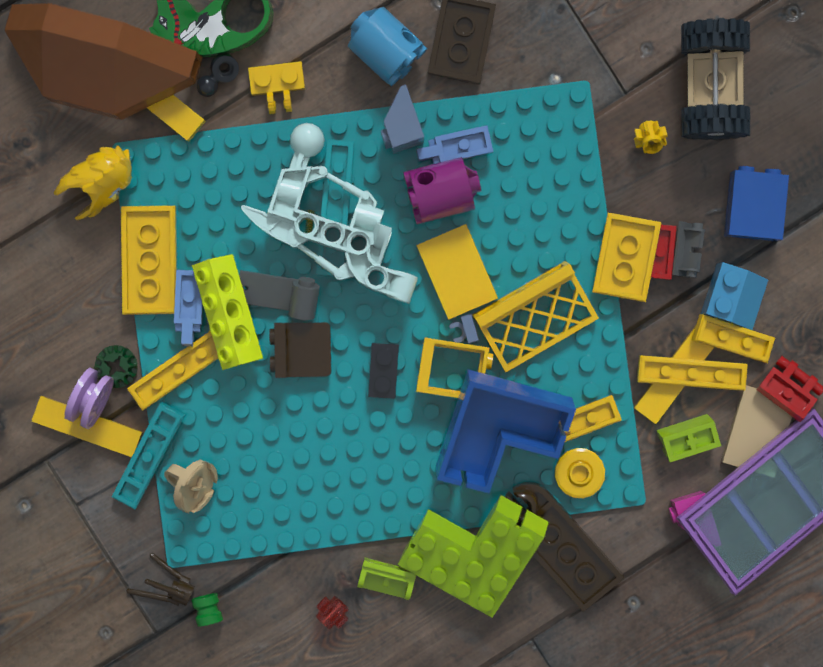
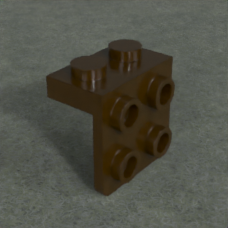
M274 323V329L269 330L270 345H275V356H270V372H275V378L326 377L331 374V327L328 323Z

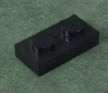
M372 343L368 397L395 399L399 345Z

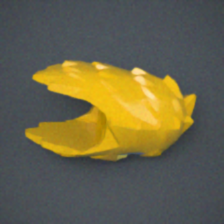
M116 146L115 149L101 147L100 152L88 155L85 161L73 166L70 172L60 179L54 195H59L69 188L80 187L92 200L75 217L76 220L94 217L101 212L103 207L119 199V192L125 189L132 179L129 150L123 151L119 146Z

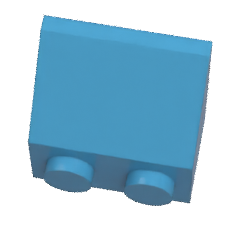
M724 262L717 263L701 314L753 330L768 279L749 270Z

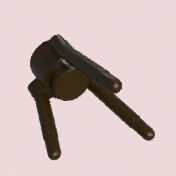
M151 553L149 555L150 558L177 578L179 582L174 580L172 586L169 587L149 579L145 580V584L167 592L168 596L130 588L126 592L136 596L170 602L177 606L179 604L186 606L195 587L189 584L190 578L183 576L174 568L168 566L164 560Z

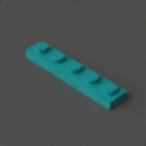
M327 139L325 167L328 173L350 184L352 179L354 141ZM324 178L321 217L348 226L350 193L342 189V186L328 178ZM330 228L325 234V238L330 242H336L341 237V232L336 228ZM318 244V256H322L337 268L344 264V252ZM317 264L316 275L334 276Z

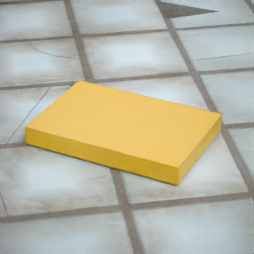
M614 213L607 214L593 293L646 302L661 222Z
M466 224L416 245L448 320L498 299Z

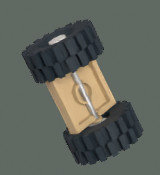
M709 18L707 20L689 21L681 25V53L688 56V107L681 109L682 138L726 140L750 136V107L744 105V54L750 51V23L748 21L736 20L734 18Z

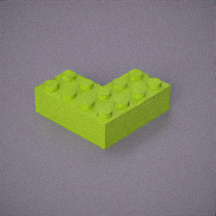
M500 495L476 536L428 509L406 545L398 565L493 618L544 539L549 522L527 510L521 527L516 525L522 507Z

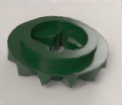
M120 345L104 348L96 356L94 369L98 372V380L105 375L110 377L112 368L108 366L109 364L106 361L115 362L121 356L119 366L126 372L116 371L112 374L111 378L114 379L112 388H121L131 383L138 370L135 355L128 348Z

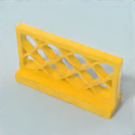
M566 261L560 263L472 315L505 372L599 319L577 280L570 263ZM571 280L575 287L573 298L569 299L558 296L561 285ZM555 289L554 294L549 293L550 291ZM578 294L583 302L577 301ZM543 295L553 298L549 313L535 309L538 298ZM557 299L571 302L567 318L553 314ZM532 302L531 308L525 307ZM575 304L585 306L590 316L582 321L571 319ZM519 309L530 311L526 326L512 323L514 312ZM534 313L548 316L544 331L530 328ZM507 316H509V317H508V321H503V320H502V319L506 318ZM552 317L566 321L563 332L559 334L548 332ZM570 322L575 323V325L569 328ZM495 323L506 325L503 339L491 337L487 328ZM510 326L524 330L521 344L506 341ZM529 331L542 334L539 346L535 348L525 346ZM547 336L552 337L551 339L546 341ZM495 342L501 343L500 350L498 349ZM505 345L519 348L517 358L507 364L502 356ZM523 350H528L527 353L522 355Z

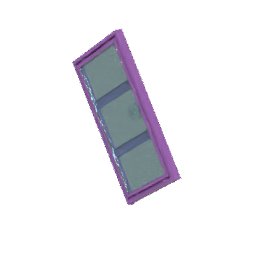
M811 409L801 422L794 421L677 517L679 523L730 590V593L735 596L823 523V420L815 409Z

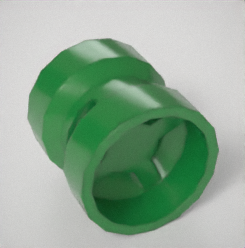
M218 593L202 595L191 599L193 608L197 610L195 620L198 627L223 621L222 612L218 610L217 606L219 602Z

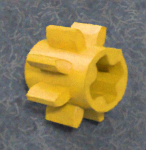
M645 121L639 126V129L634 130L636 136L634 138L636 148L642 147L644 153H657L663 146L667 145L666 137L668 134L666 127L662 126L659 128L658 121Z

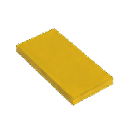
M121 206L122 315L174 314L177 270L176 206Z

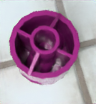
M462 157L403 172L410 203L415 208L413 213L416 224L475 210L473 198L477 192H481V185L477 171H473L465 166Z

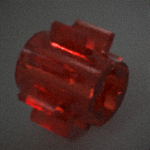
M325 596L316 607L320 610L316 614L317 619L328 629H331L334 625L340 629L348 620L345 614L349 609L336 596L331 600Z

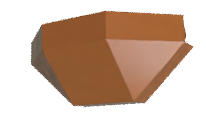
M50 3L12 4L5 26L7 36L43 97L50 102L123 120L194 85L202 61V57L197 51L127 23Z

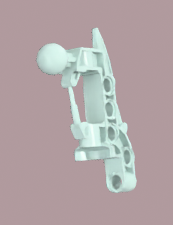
M304 123L298 125L290 136L291 148L294 150L289 169L281 170L268 213L266 214L264 211L242 205L241 209L260 229L273 238L290 245L292 248H299L313 258L317 264L333 274L337 280L355 277L360 284L372 291L409 304L418 277L381 266L392 234V228L380 224L384 210L376 208L377 201L370 192L363 191L347 181L340 180L328 173L326 167H307L310 157L321 152L325 138L321 129L314 124ZM328 178L342 186V189L357 196L359 201L350 226L299 210L305 187L309 183ZM309 219L315 223L312 232L303 233L300 231L299 227L303 220ZM330 228H336L341 232V237L336 242H330L325 238V234ZM358 236L365 238L367 241L366 247L361 251H356L351 246L352 240ZM311 241L344 252L347 262L337 268L302 244ZM380 271L384 275L383 283L377 286L372 285L368 280L371 272Z

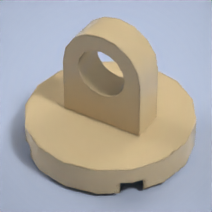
M203 460L193 462L186 469L172 464L164 473L167 481L175 487V505L181 511L189 514L190 512H198L207 505L214 494L212 489L213 482L217 484L218 480L217 470L214 465Z

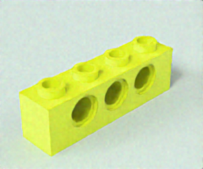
M233 254L211 258L192 265L222 370L263 359Z

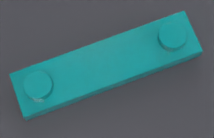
M163 402L159 404L112 498L134 510L138 507L185 417L184 413Z

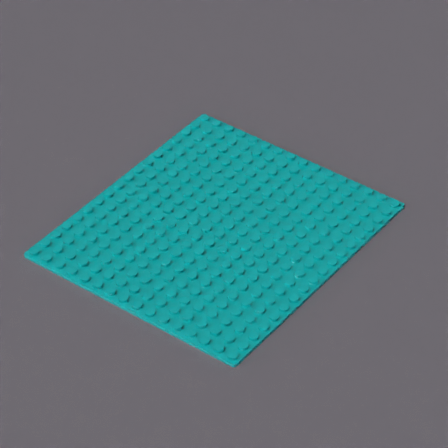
M588 81L413 103L424 135V143L393 154L391 148H385L380 131L384 129V120L391 106L197 132L190 142L178 134L118 142L112 146L114 149L116 146H119L123 151L129 150L132 167L130 184L118 194L120 211L121 206H176L177 270H193L192 265L211 258L233 254L238 273H240V270L293 279L309 277L314 279L315 283L320 286L316 316L312 320L295 319L288 314V310L248 304L263 359L222 370L220 361L217 359L147 408L149 423L161 402L185 414L155 473L168 566L178 568L408 537L414 534L428 509L463 529L481 527L500 495L505 496L508 491L524 508L528 507L522 498H517L513 494V487L523 482H535L544 486L570 515L639 506L646 502L619 297L592 292L606 225L607 207L591 88ZM304 123L314 124L321 129L325 138L321 152L310 157L307 167H325L327 139L354 141L351 184L363 191L370 192L377 201L376 208L384 210L380 224L392 228V234L381 266L418 277L409 304L372 291L360 284L355 277L337 280L335 276L316 275L317 263L313 258L299 248H292L290 245L267 234L252 222L241 209L242 205L264 211L266 214L268 213L281 170L289 169L294 155V150L290 144V136L298 125ZM488 126L493 153L463 159L465 166L473 171H477L481 185V192H477L473 198L475 210L416 224L413 213L415 208L410 203L403 172L433 164L432 159L418 162L417 149L429 147L428 140H432L436 136ZM324 179L309 183L305 187L299 210L321 217ZM351 193L348 226L351 224L359 198ZM309 219L303 220L299 227L300 231L303 233L312 232L315 223ZM466 224L498 299L448 320L416 245ZM359 236L355 237L351 242L352 248L356 251L363 250L367 245L365 238ZM307 241L302 244L318 255L317 243ZM564 261L570 263L577 280L599 319L508 372H505L474 318L479 340L468 343L466 337L464 341L459 343L489 348V353L493 354L491 370L486 369L485 374L572 397L575 408L609 395L613 396L622 420L564 442L559 456L560 458L566 451L574 448H586L596 453L602 460L605 468V480L601 488L592 496L573 498L565 494L557 485L555 466L559 459L508 445L505 447L490 493L466 488L465 471L462 470L461 486L437 480L436 464L458 398L416 392L424 338L454 342L453 339L459 338L462 335V330L459 327L450 329V324L454 322L462 323L461 317L473 315ZM373 271L369 274L368 280L372 285L377 286L383 283L384 275L380 271ZM571 280L561 285L558 296L569 299L573 298L575 287ZM555 289L550 291L549 293L554 294ZM578 294L577 301L583 302ZM544 295L538 298L535 309L549 313L553 298ZM557 299L553 314L567 318L571 302ZM532 302L525 307L531 308ZM575 304L571 319L582 321L590 316L585 306ZM204 307L200 332H194L193 342L210 331ZM519 309L514 312L512 323L526 326L530 311ZM534 313L530 328L544 331L548 316ZM174 314L134 315L142 377H144L188 346H182L181 344L182 332L175 331ZM507 316L506 318H504V319H502V320H503V321H508V317H509V316ZM552 317L548 332L553 334L563 332L566 321ZM570 322L569 328L575 325V323ZM274 323H328L331 327V374L326 377L275 378V372H270V356H275V345H270L269 330L274 329ZM495 323L488 327L487 330L491 337L502 340L506 325ZM510 326L506 341L521 344L524 330ZM529 331L525 346L531 348L539 346L542 334ZM547 336L546 341L551 339L552 337ZM495 342L498 349L500 350L501 343ZM372 343L399 345L395 399L368 397ZM505 345L502 356L507 364L517 358L519 348ZM434 346L428 386L461 391L467 370L478 372L480 353ZM523 350L522 355L527 353L528 350ZM195 461H207L214 465L217 470V484L213 482L212 486L214 494L207 505L200 511L190 512V514L185 513L175 505V487L167 481L164 473L172 464L186 469Z

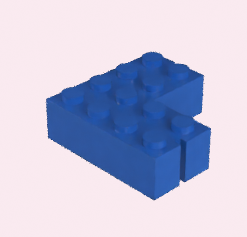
M468 369L436 464L437 480L461 486L462 470L465 471L466 488L490 493L506 445L559 459L566 440L565 431H569L576 411L572 397Z

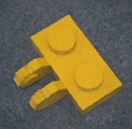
M302 61L248 68L251 95L267 94L269 114H275L276 112L274 93L281 92L284 93V109H286V112H292L290 91L305 90Z

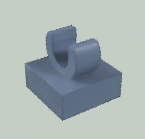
M472 314L461 317L462 323L454 322L449 325L450 329L459 327L462 330V335L459 338L453 339L454 342H462L466 337L468 343L479 340Z

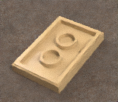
M746 385V391H742L721 462L739 467L790 426L792 416L758 392L757 388ZM770 458L754 472L775 477L777 466Z

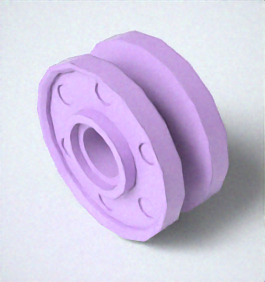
M88 368L78 380L70 395L64 413V418L71 422H74L82 413L80 426L88 430L101 415L111 394L114 381L113 378L105 375L96 384L98 372L92 368Z

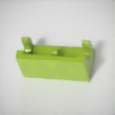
M708 414L656 430L664 447L662 450L669 462L721 446L715 422Z
M364 558L357 587L409 600L416 575L401 566Z

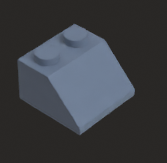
M406 85L400 87L384 120V129L380 130L385 148H391L393 154L424 143V135Z

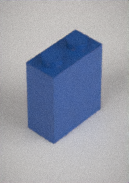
M738 166V170L730 172L724 236L766 241L783 240L789 175H782L779 169H765V173L754 172V167Z

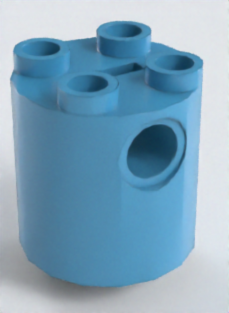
M385 7L363 12L350 27L351 40L348 48L391 87L410 72L412 62L415 59L418 60L427 50L424 43Z

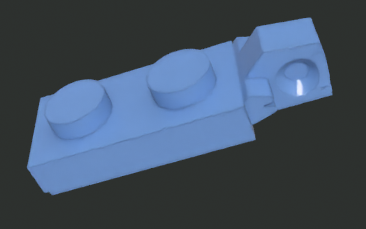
M481 126L436 136L434 139L428 140L429 147L420 148L416 151L418 162L432 159L433 164L459 157L467 159L493 153L488 126Z
M176 270L175 331L182 332V346H193L194 332H200L202 326V299L193 270Z

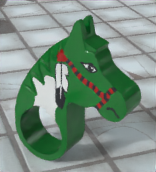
M157 0L158 15L154 20L153 26L149 29L154 35L197 51L201 57H215L219 54H231L243 50L264 36L273 22V7L270 0H262L264 5L262 22L256 29L240 33L233 31L229 25L226 26V9L231 0H214L201 12H197L195 7L187 0Z

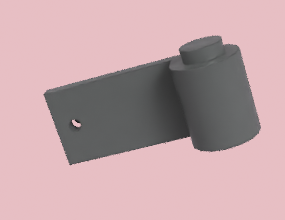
M240 270L239 277L247 304L288 310V314L291 317L299 320H312L315 318L320 286L315 283L314 279L309 277L293 279Z

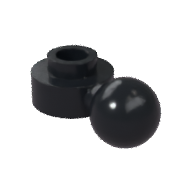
M226 53L215 56L211 62L212 74L210 76H202L197 81L196 88L198 93L204 97H211L217 92L219 81L230 82L234 80L239 73V65L235 58ZM222 63H228L227 69L220 70L219 68Z

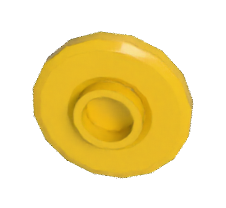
M574 448L566 451L559 458L555 466V479L557 485L565 494L573 498H586L594 495L601 488L605 480V468L602 460L596 453L586 448Z

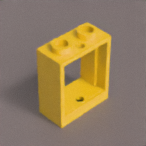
M424 338L416 392L454 398L459 397L460 391L428 386L434 346L480 353L478 372L484 374L486 369L491 370L493 354L489 353L488 347Z

